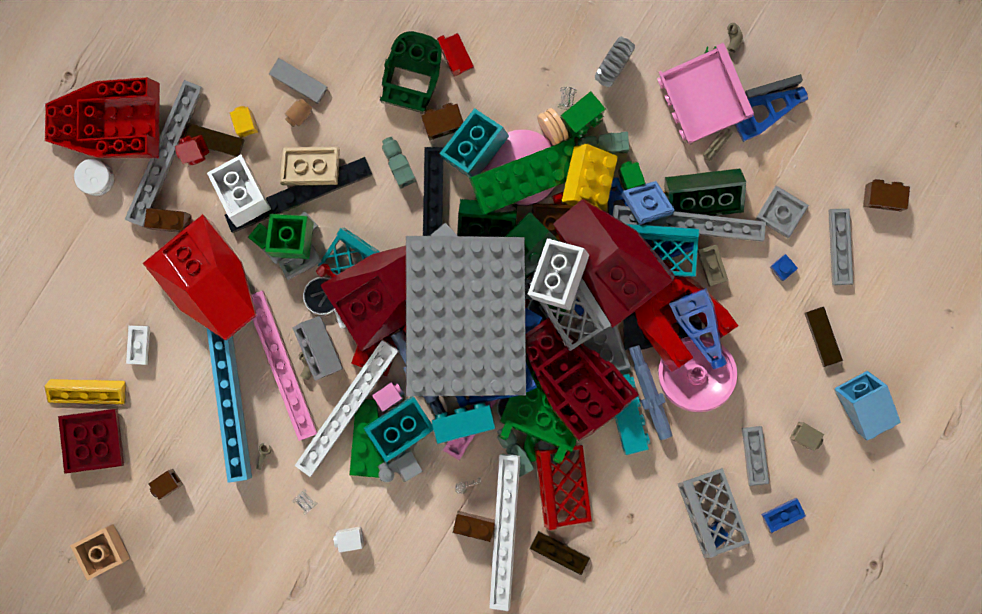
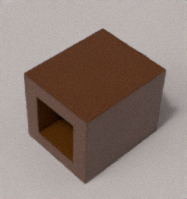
M174 469L167 470L148 483L151 487V494L158 498V500L165 498L184 485Z

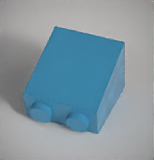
M869 371L834 388L857 433L868 441L875 438L877 435L901 423L888 386Z

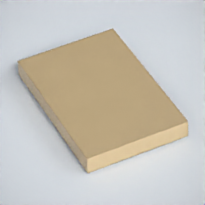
M339 147L283 148L280 184L337 185L340 157Z

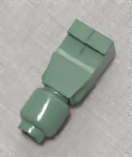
M611 132L600 135L598 139L596 136L583 137L582 140H578V146L589 144L611 154L628 153V132Z
M393 137L384 139L382 141V150L386 158L389 159L388 165L400 189L417 182L406 156L401 154L402 150L398 142L393 140Z
M503 428L497 431L499 434L497 439L502 448L506 449L509 455L521 456L519 477L534 470V466L529 460L527 453L516 443L518 439L513 430L511 429L508 439L505 441L499 438Z

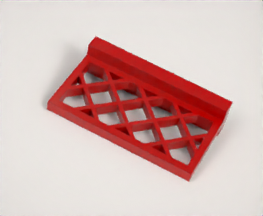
M581 444L575 445L573 449L578 450L579 453L575 463L567 458L570 452L566 451L563 461L556 466L551 463L550 454L556 453L558 448L535 450L544 527L548 530L592 521L584 450ZM565 460L573 465L567 474L559 469ZM575 468L581 471V477L577 482L569 477ZM557 470L565 476L559 485L553 482V476ZM567 479L575 484L569 493L561 488ZM577 487L583 490V496L579 501L572 496ZM559 490L567 495L561 504L555 500V495ZM569 498L577 503L571 512L564 508ZM580 506L585 509L586 517L577 518L574 515ZM563 509L569 515L565 521L558 522L557 515Z

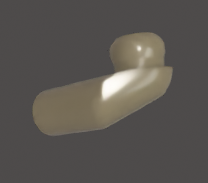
M730 23L727 30L731 42L727 49L735 53L743 39V34L736 23Z
M300 352L299 359L302 360L304 365L300 376L309 380L312 373L303 352Z

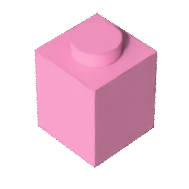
M391 382L372 396L381 410L385 411L402 400L404 392L398 383L395 385Z

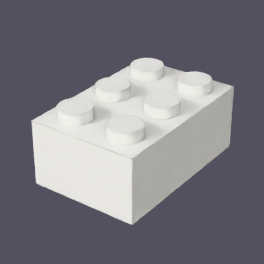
M242 155L207 173L228 217L236 227L271 210L258 182Z
M547 238L528 295L536 301L570 310L589 257L587 251L581 247Z

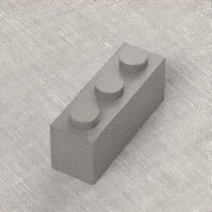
M320 316L301 322L293 327V331L315 381L342 370L341 361L336 355L333 342L329 338L326 326Z

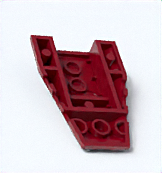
M547 318L525 334V353L553 411L578 441L591 436L620 414L639 396L611 362L605 361L596 351L586 347L584 342L570 351L550 318ZM569 332L568 339L571 344H574L578 339L570 335Z

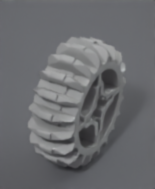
M619 37L597 70L595 80L603 86H612L632 55L635 44L627 38Z

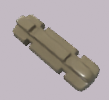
M729 128L723 129L720 135L711 143L709 149L703 153V157L711 161L716 155L715 153L721 149L733 132Z

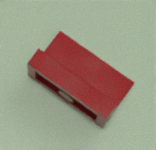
M458 33L448 38H445L444 35L437 38L444 58L454 77L474 68Z

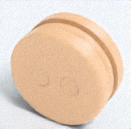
M549 108L546 112L537 116L543 133L552 145H557L563 139L564 141L568 139L567 129L553 108Z

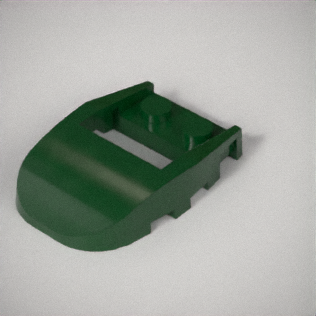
M408 31L400 34L394 40L389 57L385 60L384 64L385 69L382 77L383 92L382 97L380 96L381 103L424 114L436 89L440 74L442 51L440 44L435 38L426 34ZM395 68L431 77L427 93L391 84Z

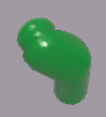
M527 435L523 448L529 460L534 462L536 461L534 447L540 439Z

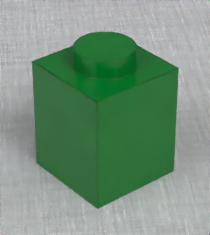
M628 161L621 165L622 167L618 170V174L624 190L646 184L638 162L632 163V161Z

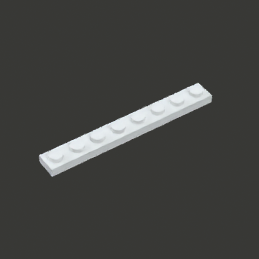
M384 339L380 342L295 464L298 469L309 477L313 475L397 355L398 349Z
M500 454L489 607L503 611H509L511 605L521 457L509 454Z

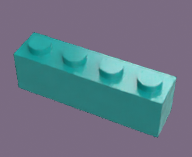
M624 374L623 376L630 385L636 388L634 378L630 377L629 374ZM639 397L633 400L615 417L625 455L649 450V435L644 433L643 426L646 425L643 414H639L638 407H641Z

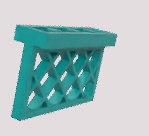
M627 224L637 230L644 240L653 241L656 246L652 249L656 250L659 248L665 255L662 260L664 261L666 258L670 260L674 265L670 270L675 276L696 277L699 229ZM665 241H671L675 246L668 254L660 246ZM685 242L694 243L693 251L688 255L680 248ZM678 249L684 258L676 264L670 255ZM687 259L692 265V272H683L679 265Z
M344 227L339 229L336 238L318 266L324 264L328 258L335 257L337 268H333L331 271L338 275L341 273V269L355 265L353 264L351 253L358 252L363 260L380 251ZM339 241L346 244L347 252L337 253L336 245ZM348 254L350 265L340 267L338 256Z

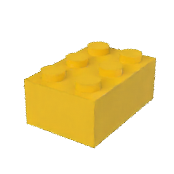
M589 144L575 146L562 202L574 206L581 199H585L606 211L618 156Z

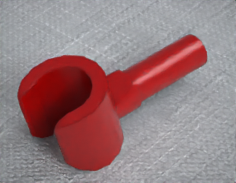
M325 263L316 270L320 277H324L326 274L332 278L336 276L331 271L329 265Z

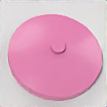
M514 130L508 132V139L485 167V172L553 145L546 137L534 131ZM555 187L512 204L529 206L533 203H538L548 197Z
M700 336L701 341L706 347L714 345L713 339ZM690 337L681 339L694 358L673 372L670 371L661 358L658 378L663 393L673 404L691 412H707L720 407L729 399L737 382V367L732 355L722 345L723 355L727 364L713 369Z

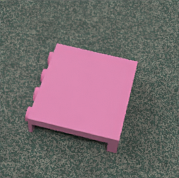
M724 43L717 45L716 49L663 73L659 71L660 78H657L661 89L665 88L668 94L664 97L668 106H673L675 112L672 113L676 124L680 123L682 130H679L683 141L687 140L688 144L754 115Z

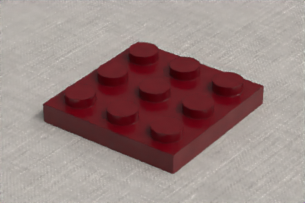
M118 408L58 416L64 474L124 466Z

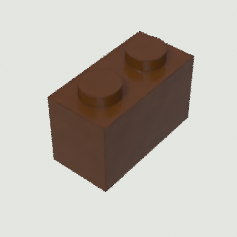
M448 103L443 105L442 109L436 111L435 109L425 111L424 115H421L429 141L455 133L463 124L458 104Z
M874 179L865 185L863 207L898 212L908 209L910 186H904L902 182L888 184L880 179Z
M146 208L144 227L150 230L180 233L190 225L191 214L184 211Z
M457 511L452 533L491 542L495 519Z

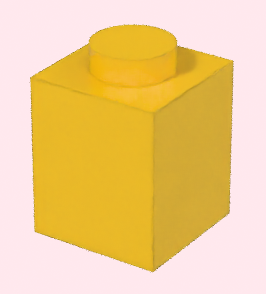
M240 106L235 108L234 111L229 112L235 132L240 138L258 133L253 113L248 107Z

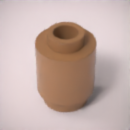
M302 98L299 101L296 100L285 113L287 116L285 120L292 127L295 125L299 127L311 114L310 111L313 108Z

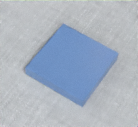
M657 181L625 190L622 193V197L639 225L674 213V208Z

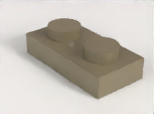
M717 244L697 250L709 287L729 281Z

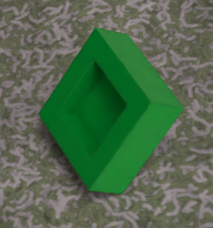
M259 223L248 238L263 250L266 247L268 229Z

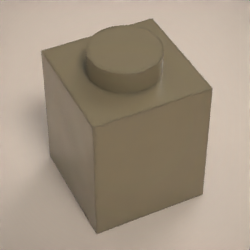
M798 422L790 439L809 450L815 451L822 445L824 434L804 422Z

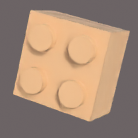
M114 524L70 545L87 581L130 559Z

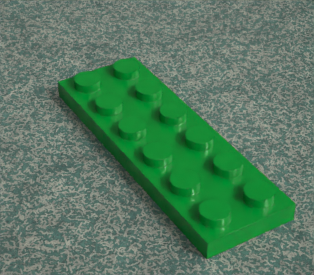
M574 139L566 140L470 177L469 179L482 215L565 183L573 149L576 146Z

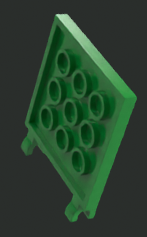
M526 357L525 361L537 388L526 392V395L509 398L500 419V423L505 425L499 438L506 441L512 428L558 447L553 461L560 464L566 451L570 453L573 451L577 439L553 411L528 357Z

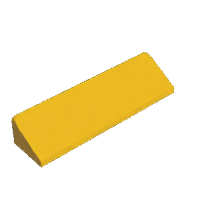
M50 379L44 386L48 403L125 404V381Z

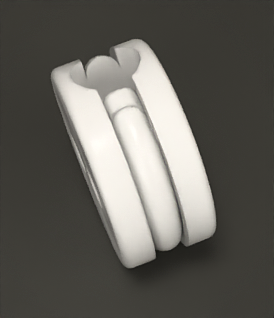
M87 159L77 166L74 173V181L82 192L92 196H100L112 188L114 174L107 164L97 159Z

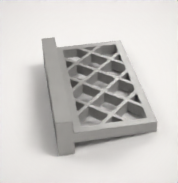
M582 278L570 314L561 312L560 307H557V310H553L546 303L540 302L570 351L611 326ZM575 304L583 307V317L573 315ZM559 314L569 316L567 327L561 326L558 323ZM572 317L582 320L580 330L570 328ZM585 321L592 322L596 330L591 333L583 331ZM569 331L579 333L578 341L574 344H571L568 339Z
M723 468L677 483L704 558H711L750 543ZM713 475H720L722 482L719 487L710 483ZM700 481L705 484L702 494L695 491L693 482ZM708 486L718 490L714 500L705 496ZM721 492L728 497L726 506L717 502ZM703 498L712 502L709 512L701 507ZM715 505L724 509L721 518L712 515ZM727 511L735 516L733 525L724 521ZM710 517L719 521L715 531L708 527L707 523ZM722 523L731 527L727 537L718 533ZM734 530L741 533L743 541L735 542L731 540ZM717 536L726 540L723 548L718 550L714 543Z

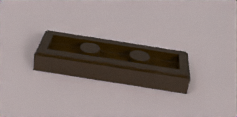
M191 123L188 124L185 137L190 135L191 138L202 135L208 149L238 157L241 154L245 141L242 138Z
M824 306L805 312L804 314L823 367L843 361Z
M540 531L537 532L530 546L531 550L579 575H582L590 559L589 556Z

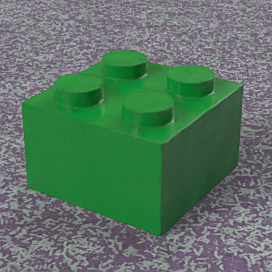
M590 91L560 117L567 129L568 136L574 140L576 138L579 140L583 138L591 126L595 128L602 122L606 108Z
M270 214L265 252L272 257L310 259L314 222L308 216Z

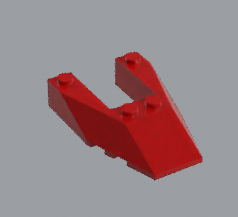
M669 260L663 261L669 269L674 267ZM674 276L670 284L635 310L638 326L671 372L694 358L671 327L677 320L669 305L672 301L704 289L691 277ZM709 293L715 306L720 338H722L739 325L728 310ZM698 313L697 315L707 327L708 323L705 313Z

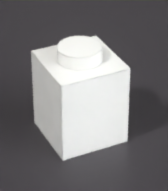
M355 527L338 530L336 536H334L335 548L338 547L339 552L362 549L364 547L362 528Z

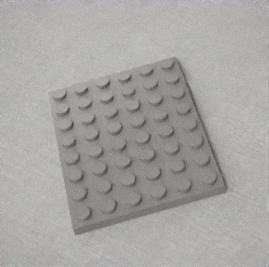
M406 236V396L526 395L524 237Z

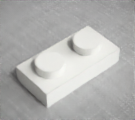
M128 326L126 364L148 365L149 326Z

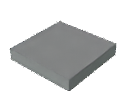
M775 186L755 219L766 222L768 227L786 238H790L809 205L780 187Z

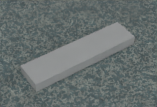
M830 209L828 212L832 285H853L850 209Z

